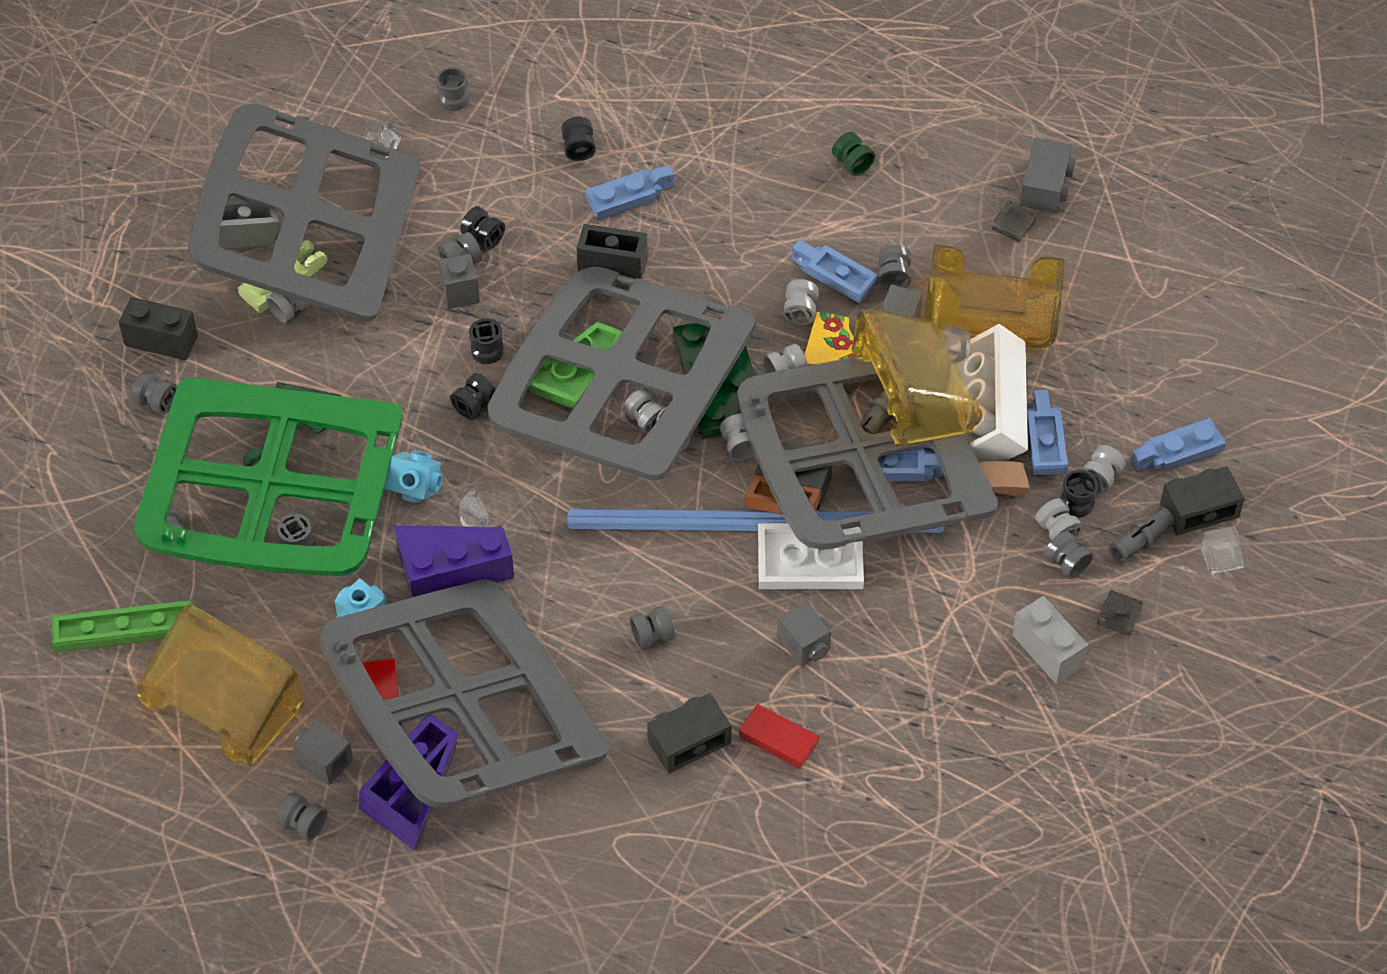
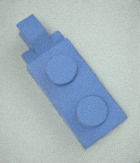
M669 165L655 168L653 171L651 169L642 170L586 189L585 198L597 220H601L656 201V196L660 195L662 190L674 187V174Z
M799 240L792 247L791 260L800 265L806 274L859 304L863 302L878 284V274L826 245L823 248L818 246L814 248Z
M1034 390L1033 408H1027V432L1033 475L1067 474L1068 461L1061 410H1058V407L1050 408L1048 390Z
M1211 418L1144 442L1142 447L1133 450L1131 464L1136 472L1154 466L1156 469H1162L1166 472L1222 452L1225 449L1226 442Z
M924 448L884 455L878 458L887 481H928L937 477H945L936 454Z

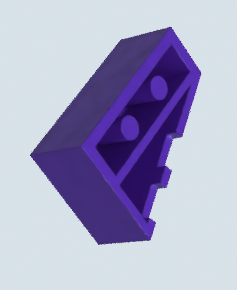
M393 525L397 551L412 598L481 579H489L497 583L514 578L513 557L503 527Z
M430 714L417 725L408 737L434 771L440 776L446 777L456 752L458 733ZM388 760L381 765L359 790L358 808L416 851L433 807L415 797Z

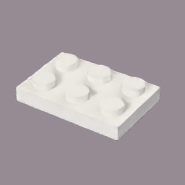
M758 523L759 589H863V542L849 543L844 547L818 550L800 542L788 523ZM860 527L844 529L843 532L845 535L860 533L861 530Z

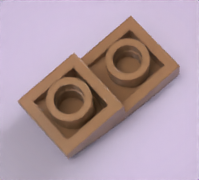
M1011 461L979 462L994 493L1025 497L1030 487L1023 463Z

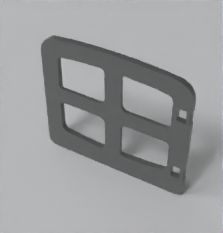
M243 105L234 111L209 167L192 225L188 245L189 255L198 267L208 272L358 320L372 321L376 318L380 309L419 173V159L412 154L394 148L389 149L374 144L373 141L300 117L295 118L264 105ZM275 120L294 125L293 130L275 125ZM256 132H268L306 145L293 188L288 190L280 189L237 173L245 150ZM370 151L388 156L387 161L370 156ZM331 153L371 166L378 171L377 194L371 216H363L324 203L318 198L319 186ZM228 197H238L275 209L283 215V222L270 261L262 262L225 250L219 246L220 225ZM309 224H321L363 239V247L347 284L337 286L295 271L294 266Z
M590 267L576 272L556 295L515 354L488 404L490 422L502 432L649 480H661L670 472L755 331V316L742 309L719 305L711 302L709 299L640 278H630L607 268ZM619 282L629 285L631 288L629 291L616 288L615 285ZM595 294H604L639 305L615 345L608 350H600L560 337L578 311ZM708 310H711L717 313H721L723 315L721 319H717L706 315V313L708 312ZM665 313L710 328L699 355L690 372L686 375L651 366L636 359L654 327ZM545 358H552L581 367L595 374L568 419L562 422L520 408L522 400ZM622 383H631L673 398L653 428L640 443L634 445L590 431L612 394Z
M907 347L755 375L747 378L739 386L737 403L761 471L796 538L808 547L818 550L844 547L849 543L864 540L869 542L944 527L950 523L989 518L997 511L998 500L925 353L918 348ZM880 378L897 380V385L899 383L903 394L906 396L921 424L877 434L867 433L863 430L843 386ZM810 391L817 392L835 428L838 439L834 442L804 448L783 449L770 413L768 401L788 395ZM920 448H932L945 476L951 496L945 499L900 507L880 467L878 458L884 455ZM837 464L851 466L873 513L834 521L821 519L809 502L795 473ZM960 507L962 510L961 513L946 515L944 511L945 509ZM860 527V533L845 535L843 532L844 529Z
M481 579L340 616L326 622L321 629L319 647L357 716L383 755L415 797L431 807L441 809L455 807L484 795L487 797L563 773L564 770L583 767L599 762L605 758L608 752L609 745L504 591L492 580ZM462 613L471 614L490 634L511 664L473 676H461L455 671L425 624ZM397 632L403 637L431 679L433 686L384 700L365 670L353 643ZM526 688L534 696L559 742L513 756L479 707L478 702L485 698ZM441 711L450 712L456 717L486 765L452 776H440L423 758L399 724ZM570 751L574 758L561 762L557 755ZM476 780L480 787L466 791L462 784Z

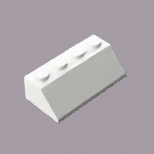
M1000 324L949 350V403L979 462L1007 461L1028 450L1025 341Z

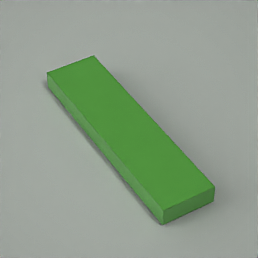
M193 600L52 616V647L54 652L196 636Z

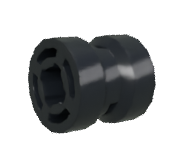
M585 117L567 119L561 126L562 137L565 141V155L573 161H584L591 158L596 152L595 140L592 137L593 127L591 121Z
M480 206L470 209L464 216L460 226L462 234L471 233L477 239V243L486 250L494 248L501 241L506 229L504 222L496 217L490 218L488 212Z
M482 318L475 321L469 328L473 359L481 364L497 362L504 354L500 324L490 318Z
M473 373L466 380L463 388H457L450 395V401L460 415L466 419L473 420L480 414L481 407L489 404L495 388L487 378L481 374Z
M1072 471L1064 478L1061 499L1070 508L1069 514L1072 516H1087L1094 508L1098 483L1096 478L1087 471Z

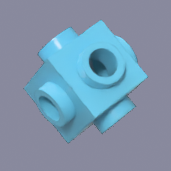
M403 451L392 456L385 489L401 493V498L404 500L419 503L439 491L443 478L442 473H439L441 462L431 460L432 455L422 451H411V454Z
M358 579L353 585L342 589L334 600L337 612L336 618L385 605L386 597L378 587L374 585L370 587L363 580Z

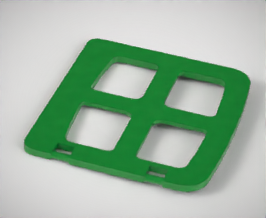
M186 378L177 386L134 525L137 540L145 549L152 552L230 567L326 576H344L355 572L364 564L368 555L373 528L376 525L396 440L403 421L402 410L397 404L390 402L201 378ZM202 417H235L270 421V428L259 463L248 467L188 459L186 454L197 420ZM308 425L365 437L368 441L358 478L348 480L288 471L286 464L297 427ZM378 435L388 437L386 449L375 447ZM189 483L246 491L249 494V500L238 536L236 538H229L168 525L166 519L177 485ZM289 496L348 504L350 509L341 541L335 546L266 543L265 538L276 501L281 497ZM355 522L366 523L363 536L352 535Z

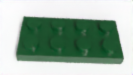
M691 323L673 327V338L684 375L690 372L708 336L710 328L705 325ZM746 346L698 424L702 439L721 436V423L732 415L741 414L737 403V391L743 381L755 376Z

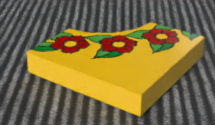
M817 311L804 354L808 366L874 354V349L863 346L853 337L849 329L848 317Z

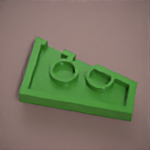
M596 322L572 341L600 350H608L615 345L623 331ZM549 358L542 363V369L537 372L527 392L574 409L595 374L590 370Z

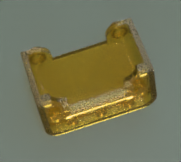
M934 244L924 321L926 330L937 338L968 341L1000 324L1025 341V348L1046 349L1055 342L1057 336L1065 259L1054 257H1041L1037 259L1031 266L1029 279L965 272V257L958 248Z
M873 308L860 310L856 319L852 352L857 362H872L889 398L887 412L889 415L893 414L897 421L896 429H891V436L895 445L899 446L973 432L975 417L979 416L978 402L975 397H971L944 343L942 329L929 320Z
M188 604L177 615L137 684V696L145 706L150 709L155 707L163 709L168 703L219 734L223 745L221 750L228 758L236 762L241 760L249 766H252L304 706L299 677L289 663L191 604Z

